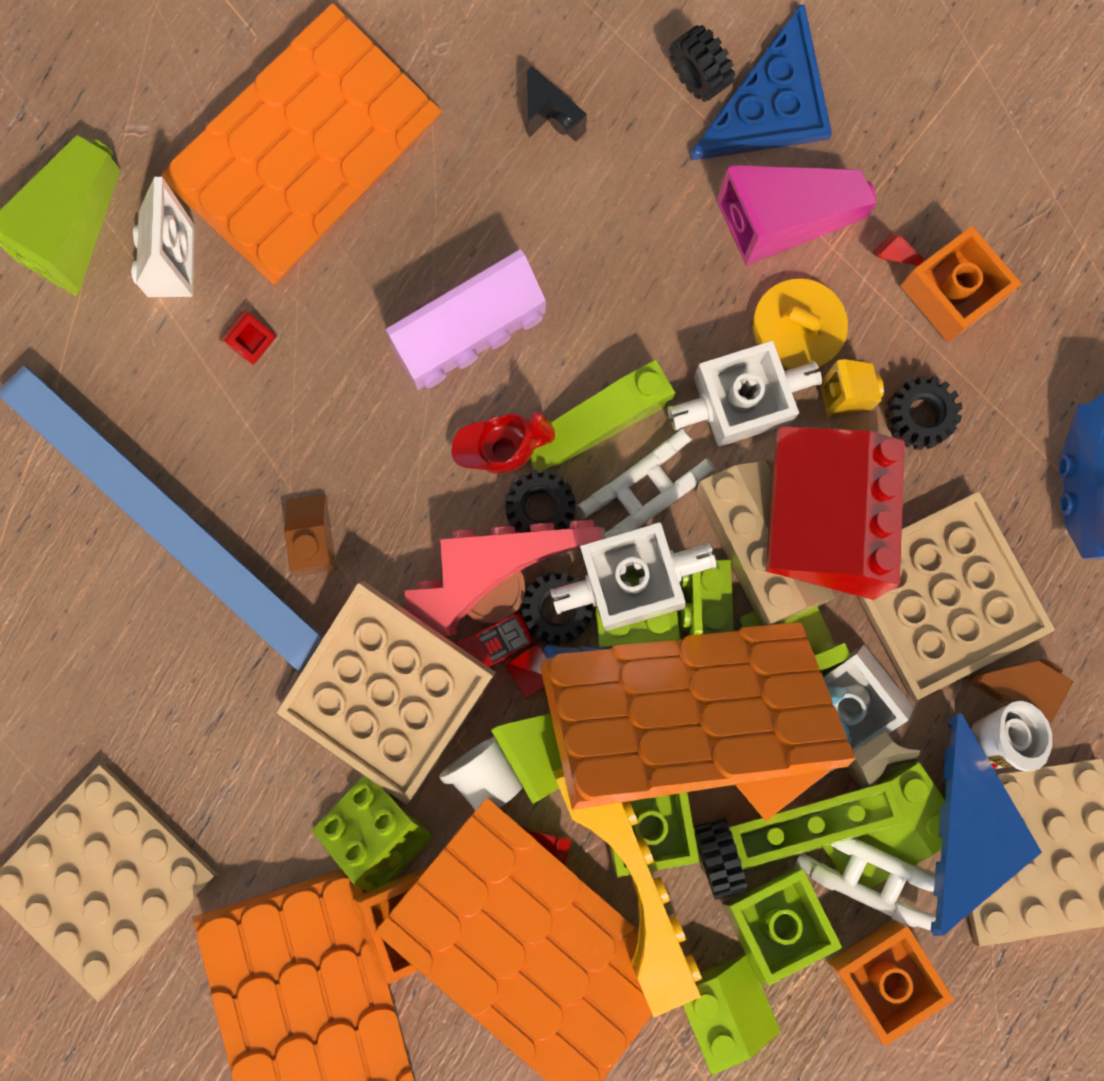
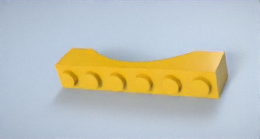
M563 768L553 771L572 820L589 828L607 842L623 860L631 874L638 897L640 919L637 946L631 964L653 1018L700 998L701 996L695 982L702 979L692 954L684 957L679 943L686 940L677 917L668 918L663 904L669 902L670 899L661 878L653 879L647 865L653 863L654 859L646 840L642 838L637 841L631 826L637 824L638 820L630 801L572 810Z

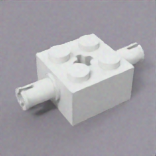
M770 341L700 363L693 376L699 392V398L675 406H669L667 409L669 419L674 420V422H671L674 430L706 420L710 423L717 446L721 447L777 429L780 426L790 425L799 414L792 392L814 385H821V372L814 373V370L819 368L815 361L784 371L774 342ZM742 390L744 395L750 394L752 397L750 400H747L745 396H740L738 392Z
M660 522L580 546L588 571V575H585L586 579L562 587L551 588L550 592L555 601L553 603L557 614L593 603L594 607L598 606L603 626L606 631L684 609L685 599L679 583L682 581L681 577L706 569L717 568L715 557L711 553L712 548L709 542L677 553L669 550ZM634 569L637 575L644 574L643 577L639 578L638 586L632 587L630 582L621 581L627 578L628 570Z

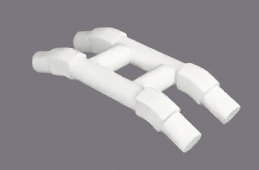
M682 428L619 477L575 506V511L581 519H585L617 497L630 515L607 531L605 537L609 538L640 528L680 497L691 491L701 480L713 473L716 468L706 458L675 481V483H672L659 465H662L692 440L686 429ZM648 475L661 493L642 506L629 487Z
M857 837L831 845L851 855L843 875L827 865L819 863L805 853L798 857L795 867L804 869L805 873L811 876V879L817 883L887 914L900 923L930 930L931 922L936 920L935 914L919 910L917 907L899 900L897 901L906 880L914 886L933 892L935 873L933 871L905 862L858 840ZM867 862L890 872L881 893L858 883Z

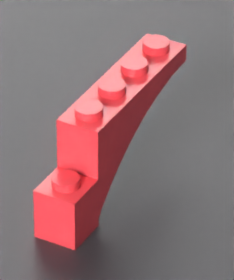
M594 520L571 521L570 529L554 530V523L530 525V532L515 533V527L513 526L491 528V535L476 536V530L452 531L453 538L440 539L443 588H441V580L417 582V590H405L406 610L443 636L457 635L456 626L485 595L504 580L546 558L579 549L582 545L606 539L605 528L594 527Z

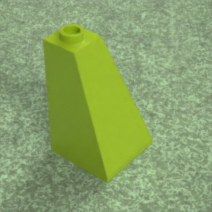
M78 135L0 210V247L15 261L75 297L82 287L121 171L112 159L114 153L106 145L96 139H93L90 143Z
M551 713L499 725L491 730L532 804L559 789L553 771L562 768Z

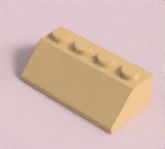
M766 461L732 466L701 480L696 491V495L728 560H731V566L762 626L780 624L835 599L832 590L829 588L765 572L773 474Z

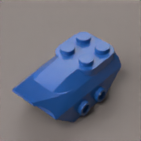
M1103 391L1090 403L1077 405L1063 449V455L1059 461V474L1063 477L1064 493L1060 499V511L1062 515H1065V527L1082 559H1104Z

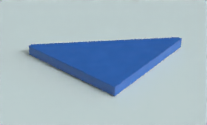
M799 5L792 18L769 45L757 65L752 68L738 87L736 93L708 127L707 132L698 144L693 147L690 155L691 161L830 139L832 131L805 5Z
M962 713L948 718L951 737L950 748L945 749L943 780L947 781L945 803L941 804L938 837H942L941 859L936 862L933 896H937L936 920L931 922L930 929L933 936L945 935L1042 853Z

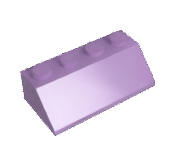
M519 249L385 330L394 354L416 389L419 390L424 386L432 388L446 378L445 374L457 366L463 369L471 365L478 359L479 353L489 347L492 349L501 347L510 340L512 333L522 327L524 330H528L536 326L543 319L542 315L546 313V300L525 254Z

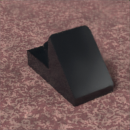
M531 67L527 71L528 136L531 137L550 119L551 125L561 135L567 134L576 142L586 132L587 114L536 69Z

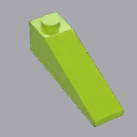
M657 360L622 377L552 421L551 423L555 429V439L551 444H546L534 450L529 460L534 470H537V473L551 470L671 405L675 391Z
M889 781L775 814L767 821L760 818L732 826L730 831L738 850L742 869L747 870L899 825L905 821L892 784Z

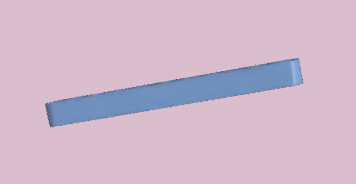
M23 365L0 388V397L287 662L302 673L324 636L26 365Z

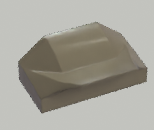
M885 731L853 752L855 760L845 768V772L859 789H865L875 786L885 769L916 761L921 751L899 746Z

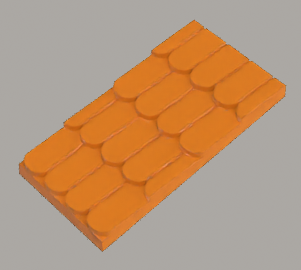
M333 3L292 41L291 45L256 77L252 84L206 126V129L171 161L170 165L161 175L172 191L274 286L427 131L442 113V110L429 100L404 73H401L400 69L376 45L374 46L373 42L349 18H346Z
M802 623L741 627L739 631L689 635L682 640L613 645L611 649L561 653L557 654L554 658H546L540 668L571 809H583L848 767L855 760V755L850 743L847 742V735L837 710L833 706V700L823 675L819 672V665L809 640L806 639L807 635Z
M487 797L375 931L380 938L546 1081H604L652 1016L631 964L637 946L638 930Z
M342 869L193 917L197 940L233 1081H414L388 983L378 976L351 898L363 894V890L353 884Z

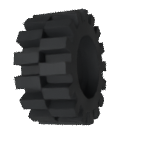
M695 25L670 44L669 52L672 55L669 57L670 61L675 64L673 67L675 73L680 74L679 80L682 84L686 83L689 93L694 92L695 98L698 100L701 98L703 102H706L734 82L735 71L731 69L734 66L732 60L727 59L729 54L727 49H722L720 46L722 41L718 37L714 39V32L710 29L706 31L705 26Z
M919 376L915 381L913 378L907 381L894 393L887 403L889 408L885 411V417H890V421L886 423L888 430L894 428L896 431L892 435L893 438L899 439L901 437L905 441V447L908 448L913 444L915 445L914 450H922L924 447H927V449L935 447L957 430L958 427L956 425L962 419V415L957 414L963 409L962 402L955 403L954 400L959 395L956 390L951 394L947 391L950 384L946 381L939 385L937 384L938 377L932 376L929 380H926V376ZM925 400L934 406L937 418L933 425L924 427L912 420L910 406L914 401Z
M531 470L529 475L525 476L523 473L518 477L516 483L513 482L509 487L510 491L506 494L505 509L509 525L515 527V533L530 532V525L554 523V530H563L569 527L575 513V496L571 492V486L568 482L565 483L562 476L559 474L554 476L550 474L551 471L544 470V473H537V470ZM546 493L553 498L556 509L549 519L537 521L528 516L525 504L531 495Z
M549 572L546 576H539L532 585H529L522 601L523 619L533 636L538 637L540 641L553 643V645L569 643L580 637L588 627L593 614V603L574 608L571 617L563 623H552L544 617L542 604L551 595V588H558L581 581L576 576H569V573L562 572V574Z
M726 818L693 826L701 860L714 899L747 891L741 860Z

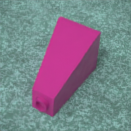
M737 165L727 168L716 200L746 266L864 220L869 216L877 203L874 186L870 181H866L861 170Z

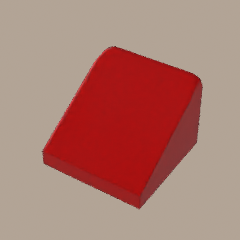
M891 233L872 253L878 258L919 266L925 260L902 236L896 233Z
M241 311L219 338V341L254 365L277 335L248 311Z

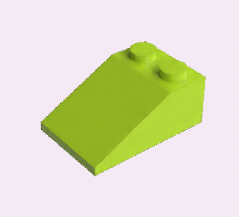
M909 762L900 764L882 776L876 783V785L891 782L905 822L859 836L857 839L905 862L916 865L941 850L942 837H938L941 804H944L945 800L920 762ZM831 845L822 847L836 870L843 875L851 855ZM867 862L858 883L872 888L887 880L890 872Z

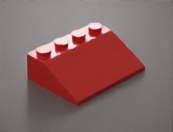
M780 426L777 429L765 572L875 600L900 585L905 441L867 430Z

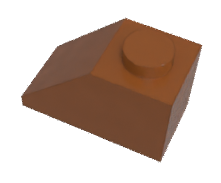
M326 494L287 500L284 534L289 570L297 576L337 570Z
M1040 659V661L1024 662L971 675L967 683L1004 705L1016 701L1031 703L1044 714L1049 723H1052L1074 681L1062 675L1063 669L1057 664L1046 659Z

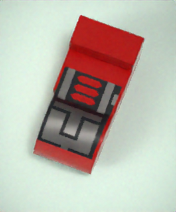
M516 614L454 644L491 668L512 657L514 653L526 648L535 641L521 614Z

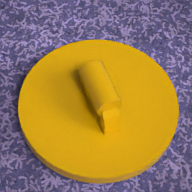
M790 279L776 284L760 299L753 316V334L757 345L773 341L782 367L787 370L809 364L812 361H815L819 368L826 365L839 353L845 343L848 332L847 314L840 299L828 287L809 279Z

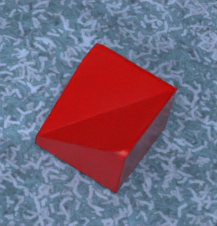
M539 644L505 665L525 699L545 688L540 667L547 657L543 654L544 651Z

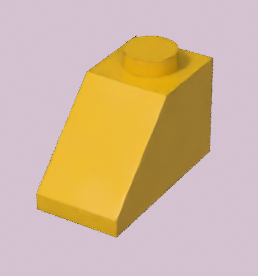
M847 359L837 360L823 377L820 385L827 418L871 411L882 401L881 397L884 394L883 381L880 375L875 374L873 363Z

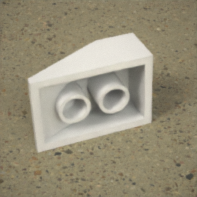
M154 177L139 209L138 225L133 227V240L137 248V261L132 262V278L134 283L138 285L147 297H193L195 225L163 177Z
M864 644L850 653V659L832 666L822 674L827 686L848 689L845 696L834 706L839 717L850 731L849 736L852 739L850 745L853 752L886 731L889 734L907 722L914 709ZM831 769V770H830L828 773H826L824 776H826L827 774H829L830 772H832V771L835 770V769Z

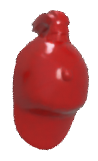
M539 411L533 412L530 420L516 413L492 416L487 420L466 425L456 433L451 448L452 458L457 465L464 468L486 470L493 474L509 473L524 466L530 460L536 448L551 444L555 439V429L552 423Z

